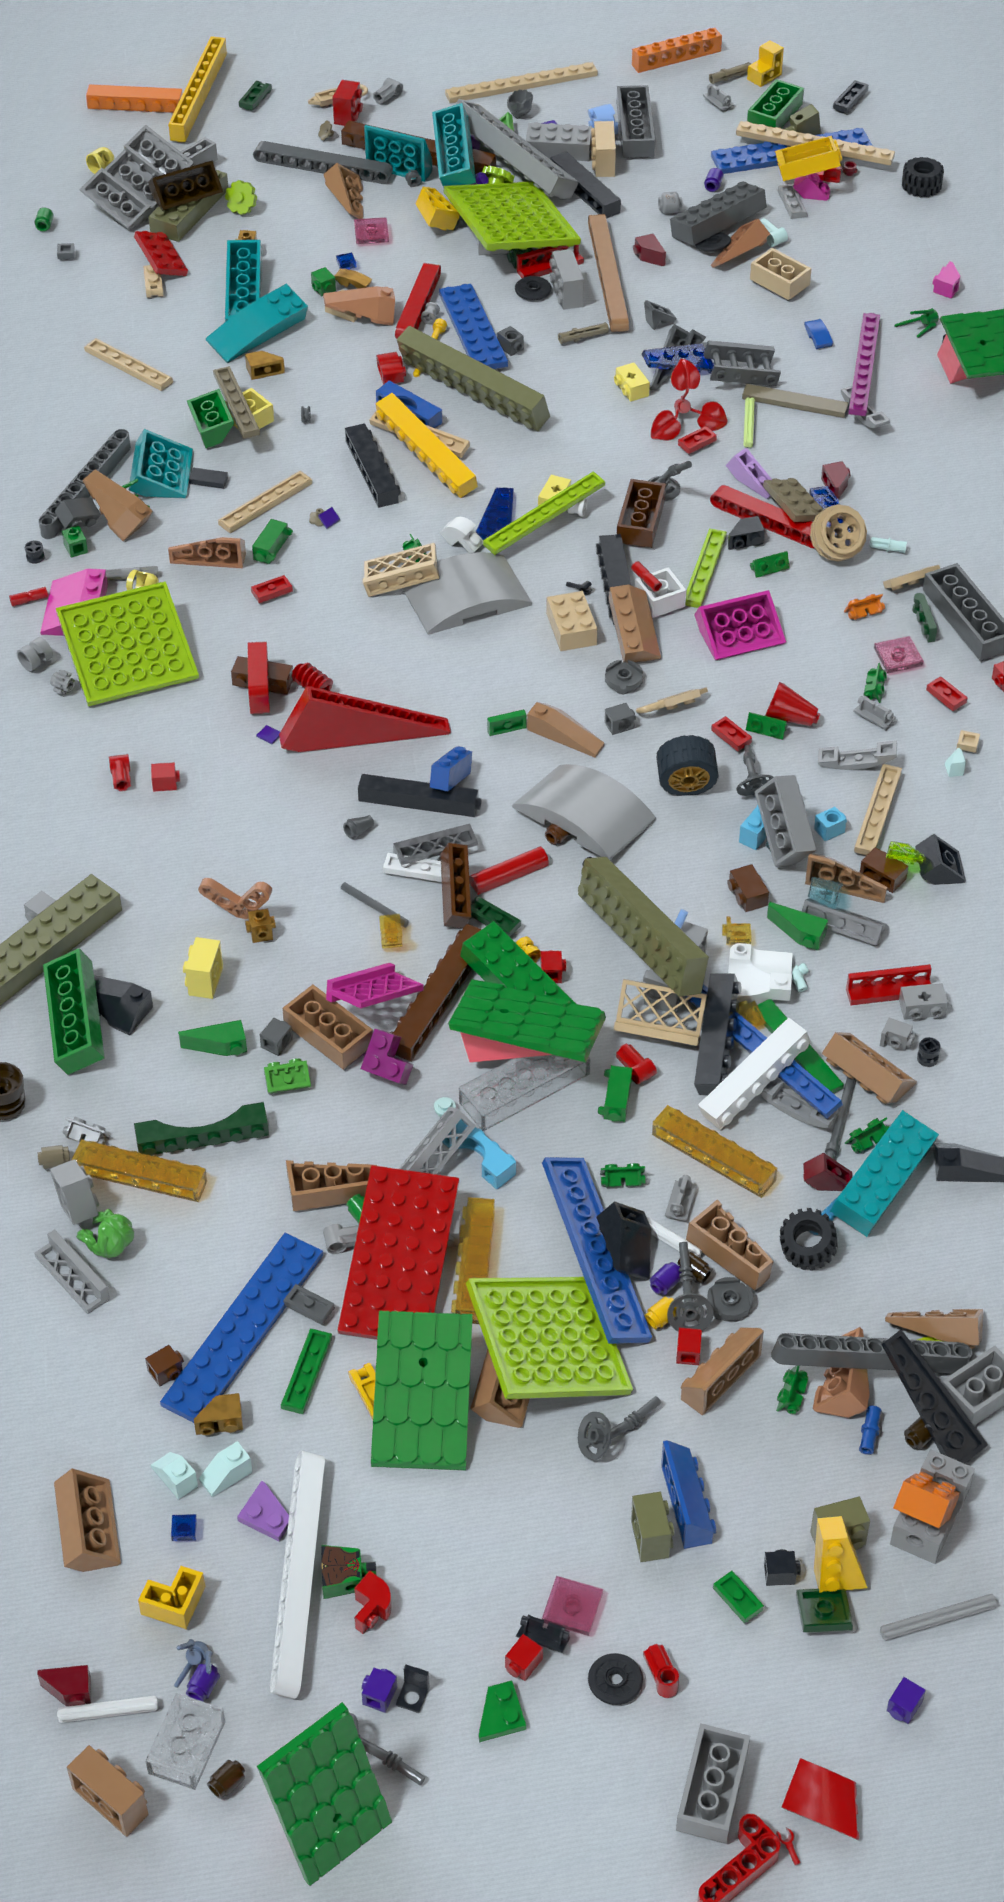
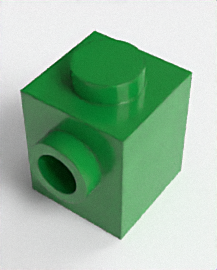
M326 267L311 272L312 288L321 297L324 293L336 291L335 277Z
M80 526L62 530L63 543L71 558L88 553L87 541Z

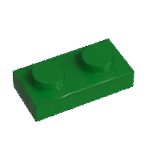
M524 709L487 718V732L489 736L527 728V714Z
M732 1570L713 1583V1589L744 1624L763 1611L764 1605Z

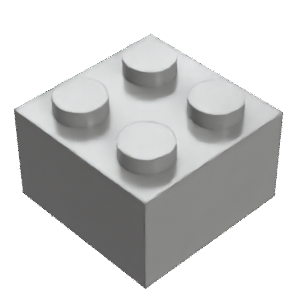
M74 1159L50 1168L60 1205L72 1224L75 1225L98 1216L96 1207L99 1206V1202L95 1193L92 1194L91 1188L94 1185L90 1175L86 1174L83 1165L79 1166Z

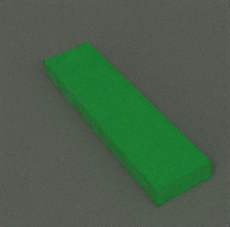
M310 1328L281 1402V1409L304 1414L330 1346L332 1333Z

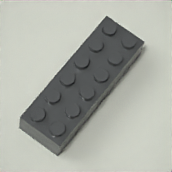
M648 85L617 86L616 104L622 157H654L655 135Z
M742 181L731 188L725 189L720 194L713 195L708 200L701 201L700 204L692 206L670 219L672 237L695 245L767 208L765 189Z
M955 563L925 573L923 591L977 658L981 661L1004 653V618L960 565Z

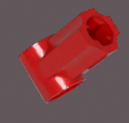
M129 755L109 756L114 789L126 791L127 788L131 787Z
M626 1043L622 1045L616 1052V1058L625 1067L632 1068V1080L635 1084L638 1085L657 1074L656 1066L649 1058L644 1059L631 1044L628 1045Z
M658 1644L651 1645L647 1650L643 1651V1657L656 1683L657 1693L664 1698H672L678 1693L679 1673L673 1667L664 1646ZM664 1680H670V1681H672V1683H668V1684H667V1683H664L663 1681H664Z

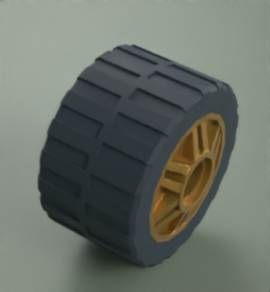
M683 735L666 741L657 751L656 759L660 786L669 794L677 796L698 795L711 789L717 783L719 774L714 745L708 739L701 736Z

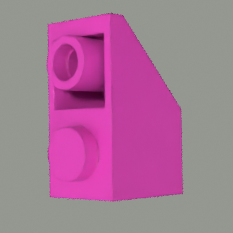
M817 173L798 177L794 180L793 188L804 199L823 201L829 199L830 187L819 178Z
M949 261L946 266H943L932 282L934 293L950 299L959 290L961 277L953 262Z

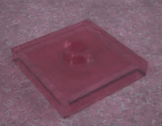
M387 218L354 220L356 244L389 242Z
M910 636L874 643V649L887 674L923 666L924 661Z
M556 1576L542 1620H545L544 1623L546 1624L551 1622L566 1627V1630L589 1636L603 1595V1589Z

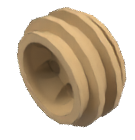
M840 504L830 506L816 515L811 524L810 537L813 547L819 555L827 560L839 562L852 558L862 550L866 542L867 529L865 521L858 511L850 506ZM837 518L842 519L843 522L839 523ZM828 521L831 524L830 527H826ZM845 540L850 541L849 546L845 544Z

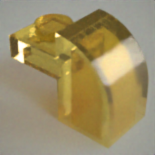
M400 914L379 916L382 949L403 947Z

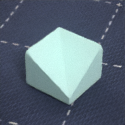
M957 748L945 762L949 777L963 776L966 761L960 748Z

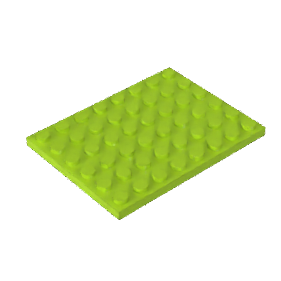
M533 181L444 186V194L488 251H496L498 249L511 250L515 248L527 249L531 247L540 249L548 246L553 248L558 246L572 247L581 243L580 236L543 190L534 185L535 182Z

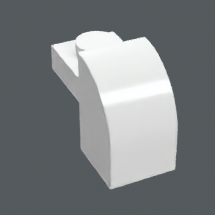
M465 517L454 518L439 532L450 546L459 541L468 553H474L483 544V540L473 529L476 525Z

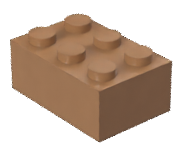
M88 1745L67 1766L72 1789L127 1837L149 1815L146 1805L148 1802L144 1796L145 1790L138 1782L134 1781L132 1783L127 1779L125 1771L120 1766L110 1764L108 1757L102 1750H95Z

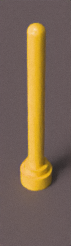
M441 318L435 320L432 326L433 333L431 337L438 339L439 335L445 332L447 328L445 320ZM415 368L413 376L419 377L421 372Z

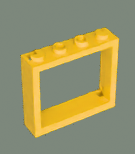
M832 136L775 151L783 181L841 166L840 161L843 160L836 140H833Z

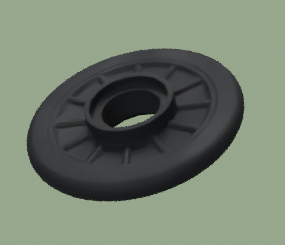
M717 233L695 244L697 249L705 252L719 251L730 245L731 237L724 233Z
M527 276L517 281L515 292L523 299L540 300L550 294L551 284L542 277Z
M610 1653L601 1656L592 1664L588 1673V1684L592 1693L602 1702L611 1705H621L630 1702L639 1694L643 1685V1675L639 1665L632 1658L619 1653ZM612 1674H619L623 1680L619 1684H613L608 1678Z

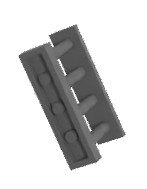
M708 340L704 351V358L714 360L710 381L777 386L781 370H772L770 365L775 352L774 346ZM721 360L730 361L731 366L722 365ZM738 362H746L747 367H739ZM754 363L763 364L764 369L755 368Z

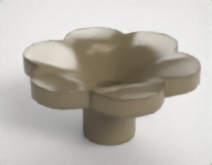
M328 120L321 124L318 136L323 141L334 134V131L331 130L332 124Z
M318 508L316 512H311L309 522L318 527L323 526L318 515L323 513L324 510Z

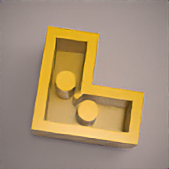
M771 40L762 44L759 47V60L748 66L747 80L762 87L782 75L784 47Z
M180 1565L171 1586L148 1579L138 1599L141 1615L187 1629L206 1587L203 1572Z

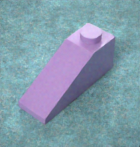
M747 448L737 453L726 464V467L738 481L765 499L771 496L764 489L763 483L764 480L772 479Z

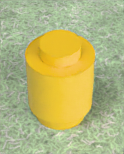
M664 1296L647 1310L644 1317L653 1329L662 1328L669 1322L667 1311L669 1305L674 1300L673 1298ZM674 1307V1310H673V1316H674V1318L677 1316V1315H676V1308H677V1307Z

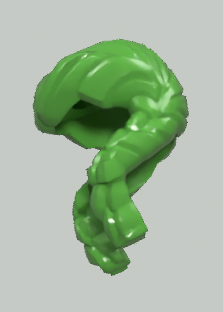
M106 1209L105 1212L100 1211L98 1216L93 1217L92 1221L93 1224L101 1222L98 1228L97 1243L93 1237V1232L88 1229L79 1230L76 1237L79 1241L84 1242L88 1249L97 1256L105 1258L119 1256L134 1239L132 1222L123 1215L114 1214L110 1209Z

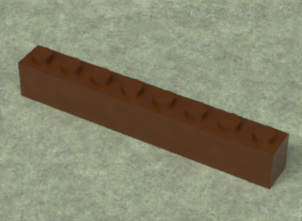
M466 923L464 928L458 931L454 943L448 946L444 958L439 959L435 971L429 974L423 990L419 991L415 1001L409 1004L405 1016L400 1017L394 1032H390L401 1037L396 1056L412 1062L473 970L460 957L463 942L482 929Z

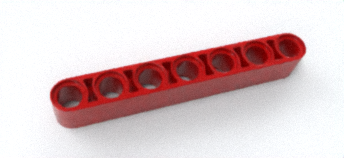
M423 263L395 330L396 339L408 326L418 330L422 321L421 315L425 311L426 304L430 302L439 281L441 265Z
M721 485L711 495L710 502L714 507L741 519L758 516L765 529L815 549L810 537L812 521L794 522L783 509L726 485Z

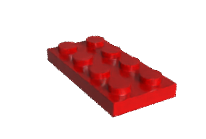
M135 231L134 238L156 274L187 276L188 269L165 233Z

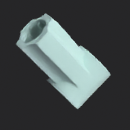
M765 218L760 220L770 232V235L766 238L770 247L777 246L788 240V234L783 227L777 228Z

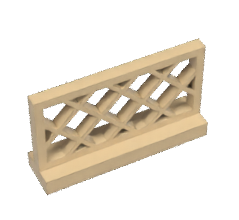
M435 543L364 561L363 585L368 597L439 579Z
M623 979L614 1030L697 1046L701 1037L700 1033L707 994L689 995L686 999L681 996L682 1002L672 1008L665 998L669 994L675 993L670 987ZM627 985L636 986L640 994L631 1000L626 994ZM650 989L657 990L661 996L652 1004L645 995ZM642 995L649 1006L639 1012L633 1001ZM692 997L702 998L700 1007L693 1012L686 1001ZM663 999L670 1010L660 1016L654 1005ZM684 1003L691 1014L681 1020L674 1009ZM628 1004L636 1012V1015L631 1019L622 1017L623 1008ZM649 1008L657 1016V1019L653 1022H646L641 1015ZM670 1012L678 1020V1023L673 1026H667L662 1019ZM693 1016L697 1022L696 1031L688 1030L683 1021Z

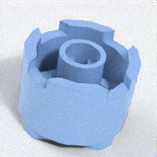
M611 104L588 109V115L591 121H588L589 126L594 128V121H614V134H618V122H615V111Z

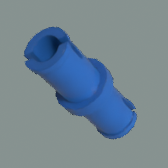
M877 1406L867 1407L865 1423L861 1426L862 1439L859 1451L867 1455L874 1453L876 1436L880 1432L878 1425L882 1410Z

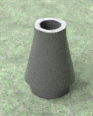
M370 815L348 819L343 824L344 832L349 838H356L374 826V820Z

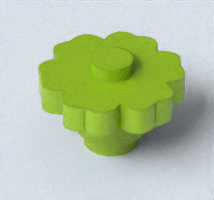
M484 166L482 171L488 177V184L512 183L515 177L510 172L494 166Z
M242 180L232 182L231 188L226 189L225 199L228 201L227 207L232 212H238L241 215L250 213L251 207H255L257 195L254 194L255 187L251 183Z

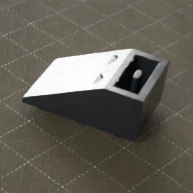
M614 1201L596 1216L599 1230L606 1242V1248L612 1257L613 1266L620 1273L649 1280L651 1227L646 1214L642 1210Z

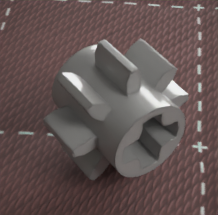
M59 670V673L55 672L50 680V684L54 686L53 691L60 694H66V691L70 692L74 686V679L71 678L72 673L65 670Z

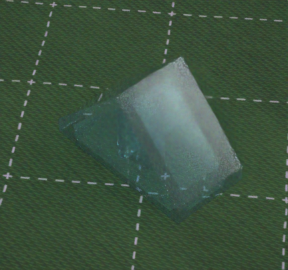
M812 877L808 897L835 909L840 902L843 883Z

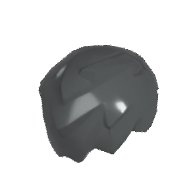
M519 89L508 97L507 107L514 117L519 118L530 112L533 101L532 92H528L526 89Z

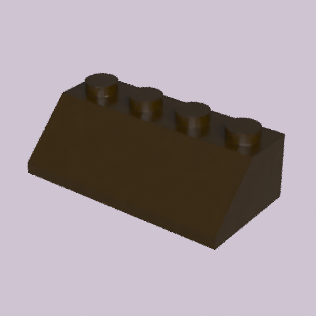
M213 160L156 176L148 181L153 199L162 211L223 193Z

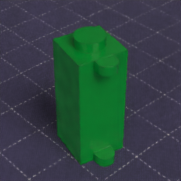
M270 519L252 545L253 560L267 564L274 561L283 544L293 533V530L288 527V523Z
M611 1065L610 1069L604 1070V1076L609 1078L605 1104L604 1107H598V1114L604 1115L606 1120L625 1122L632 1082V1068Z

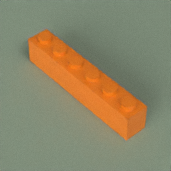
M89 84L86 100L88 109L174 113L183 92L180 88Z

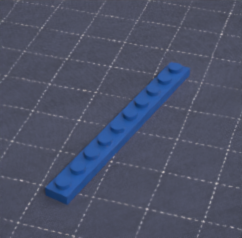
M703 984L701 993L707 994L708 987ZM692 997L688 1001L696 1008H699L702 998ZM735 1013L736 1030L733 1031L732 1037L751 1054L767 1037L739 1013ZM794 1060L778 1075V1078L827 1119L843 1105L836 1095Z

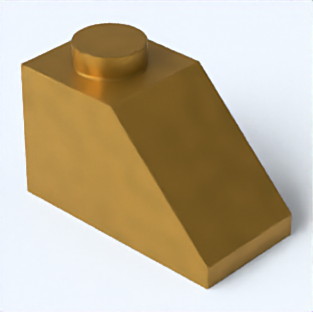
M262 350L245 354L246 369L251 380L285 373L284 358Z

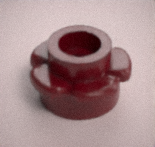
M852 161L845 162L842 172L847 176L854 175L858 171L856 163Z

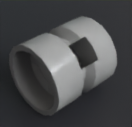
M38 637L30 642L29 645H25L17 650V657L27 671H32L39 667L41 663H45L53 658V651L45 639Z

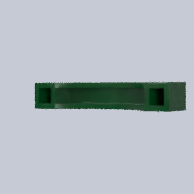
M264 1102L242 1105L225 1119L198 1127H177L157 1120L134 1123L139 1157L166 1152L172 1153L178 1150L195 1149L197 1147L218 1145L232 1141L238 1142L244 1139L261 1138L269 1135Z

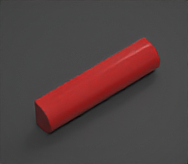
M539 846L470 875V885L477 895L549 866L548 856L544 848Z

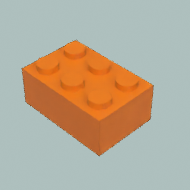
M915 1473L903 1481L893 1509L940 1528L951 1519L961 1492L956 1491V1486L943 1481L940 1484L933 1481V1476L927 1473Z

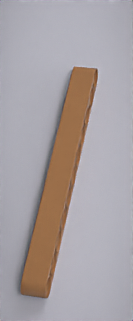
M605 214L588 215V227L611 332L629 331L628 315Z

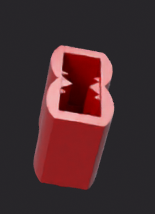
M397 352L376 355L377 367L383 385L388 381L393 383L404 382L406 369L403 366L402 357L398 356Z

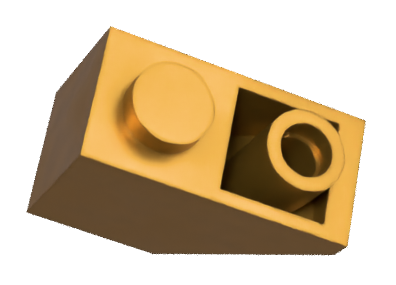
M240 1394L215 1396L194 1418L196 1435H211L218 1432L232 1433L237 1430H243Z

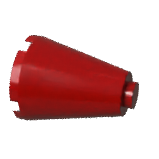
M779 682L765 716L789 723L811 726L812 723L817 724L820 713H818L819 708L784 683Z

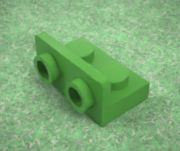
M300 1058L281 1065L280 1062H272L267 1064L268 1067H264L268 1094L311 1087L307 1060L301 1061Z

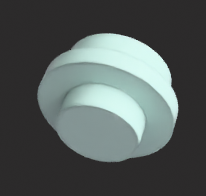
M448 1097L439 1098L434 1103V1110L440 1117L449 1107L456 1108L455 1102Z

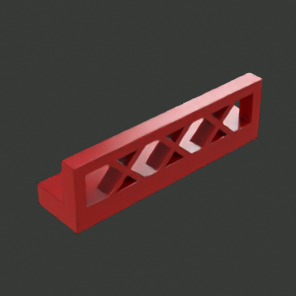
M574 245L573 253L577 264H584V258L579 253V245ZM549 246L517 255V273L521 278L527 276L540 277L552 273L550 267L552 252L567 250L569 247L558 246L553 248ZM539 255H545L541 260H536ZM530 259L527 264L522 265V260Z
M931 965L849 973L846 992L850 1006L899 1000L901 987L931 984ZM924 972H925V974H924L923 976H915V975H917L918 973H924ZM898 975H904L901 978L895 979ZM883 977L880 981H874L876 978ZM854 980H863L860 983H853Z

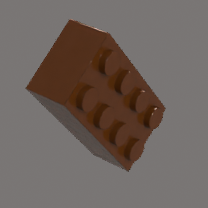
M630 479L617 524V534H621L623 544L652 548L665 503V483Z

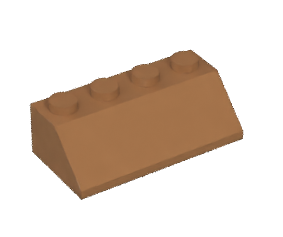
M631 585L610 587L609 603L623 662L628 663V660L642 662L661 659L646 591Z
M835 1032L822 1052L827 1057L826 1061L835 1067H841L843 1074L851 1079L856 1078L860 1081L859 1085L862 1088L875 1092L877 1094L876 1098L885 1104L896 1103L917 1082L851 1033Z
M740 1328L735 1334L731 1333L725 1340V1344L721 1348H716L712 1352L710 1359L706 1363H701L691 1378L688 1377L681 1385V1400L703 1416L761 1356L764 1330L761 1328Z
M487 1349L470 1409L488 1422L520 1428L523 1425L530 1398L505 1399L489 1350Z
M71 1468L54 1482L64 1567L86 1572L118 1566L121 1564L110 1480Z

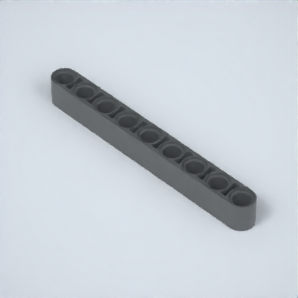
M268 141L259 142L253 152V157L258 162L323 174L338 163L358 174L360 180L379 184L387 183L393 172L392 166L386 162Z
M116 430L40 516L39 527L43 538H54L64 527L55 513V510L63 500L88 498L91 496L83 483V479L95 469L107 477L129 452L131 445L127 430Z
M782 1333L778 1336L771 1352L772 1359L782 1365L895 1370L881 1345L889 1338ZM910 1340L935 1373H954L968 1364L973 1354L972 1349L961 1342Z

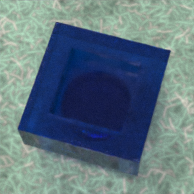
M352 252L336 255V261L340 269L357 268Z
M196 1514L172 1515L171 1540L196 1541Z

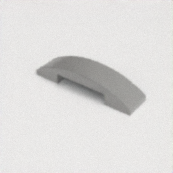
M852 386L841 389L845 402H849L848 407L850 406ZM869 404L866 416L854 415L862 424L870 428L890 423V419L882 411L876 412Z
M897 740L877 742V748L839 752L838 746L819 748L818 765L840 770H857L879 766L897 758Z
M778 1078L767 1084L761 1094H759L783 1113L816 1127L828 1128L839 1115L837 1110L828 1119L825 1118L801 1096L784 1088V1082Z

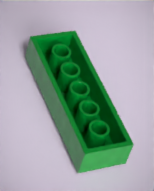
M494 921L463 942L460 957L485 982L503 984L506 988L530 991L534 995L570 1000L571 1003L576 1004Z
M80 948L43 964L54 1062L67 1075L105 1058L93 964L91 959Z

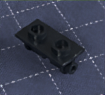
M529 1614L528 1616H522L520 1621L521 1627L516 1637L520 1638L524 1634L538 1645L563 1653L570 1640V1631L566 1630V1627L549 1622L546 1629L543 1628L545 1620Z

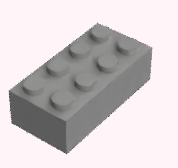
M528 123L526 141L549 159L552 156L567 151L577 161H589L592 126Z
M795 775L775 776L754 791L775 866L795 865L816 851L815 841L812 837L810 823L807 819L805 805L802 801L799 784Z
M700 1723L677 1816L676 1831L727 1844L749 1750V1735Z

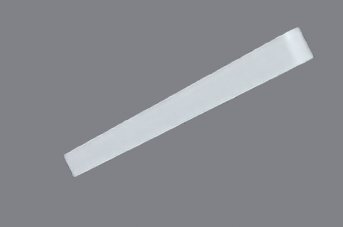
M302 1450L297 1455L294 1468L270 1680V1693L293 1699L297 1698L302 1681L325 1464L324 1456Z

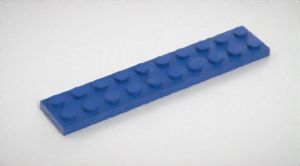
M863 128L815 135L820 137L832 136L835 140L839 139L845 142L873 146ZM773 142L749 144L740 147L735 146L733 148L711 151V158L723 174L778 166L775 151L791 146Z
M545 1157L542 1161L544 1171L608 1344L649 1343L652 1335L630 1277L627 1274L618 1272L614 1268L612 1257L606 1248L605 1239L599 1230L596 1216L604 1209L585 1159Z
M284 1233L161 1399V1407L194 1423V1418L215 1396L223 1395L286 1308L285 1303H283L285 1297L295 1284L303 1285L323 1257V1250Z

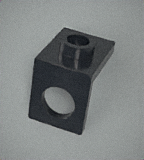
M405 1664L403 1669L404 1684L396 1706L420 1713L430 1687L429 1672ZM408 1692H415L419 1695V1700L414 1704H409L405 1701L404 1697Z

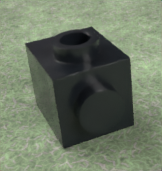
M780 1549L775 1552H765L764 1573L766 1586L795 1585L797 1575L801 1574L800 1560L795 1559V1551Z

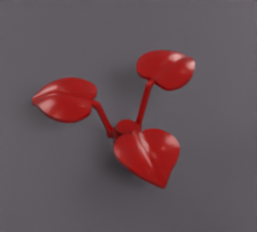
M680 359L671 374V383L675 389L679 391L686 389V391L681 396V399H677L674 403L675 416L670 410H663L655 417L651 427L652 439L672 440L676 438L681 430V424L676 420L679 413L692 411L700 414L697 424L701 428L707 426L711 431L723 428L728 422L723 407L717 402L710 401L702 406V411L691 408V403L685 397L689 393V389H696L699 386L700 374L691 362L686 359Z

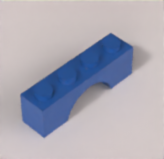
M388 381L376 390V403L393 393L423 424L436 429L443 423L441 408L391 381Z

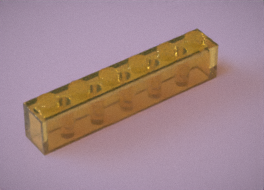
M667 1105L653 1121V1136L760 1198L765 1195L776 1181L777 1167L771 1162L759 1158L752 1151H747L734 1141L719 1135L715 1130H711L699 1121L684 1115L678 1109Z
M81 1140L72 1160L75 1159L79 1166L83 1165L86 1174H89L90 1177L199 1202L207 1184L206 1169L198 1165H188L177 1160L162 1159L155 1155L150 1156L133 1150L120 1149L116 1146L98 1144L95 1141Z
M468 1197L467 1206H463L462 1219H465V1224H461L460 1238H463V1243L458 1244V1256H461V1262H456V1275H459V1281H454L453 1294H457V1299L452 1300L451 1313L473 1314L472 1324H479L466 1282L469 1278H488L495 1199Z

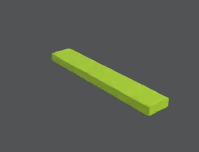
M709 528L686 590L685 606L695 608L702 606L727 537L726 531Z

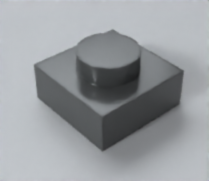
M74 243L57 244L58 259H74Z

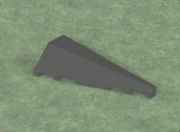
M674 324L668 332L649 390H657L672 374L679 360L686 359L705 340L706 336L693 329L688 332Z

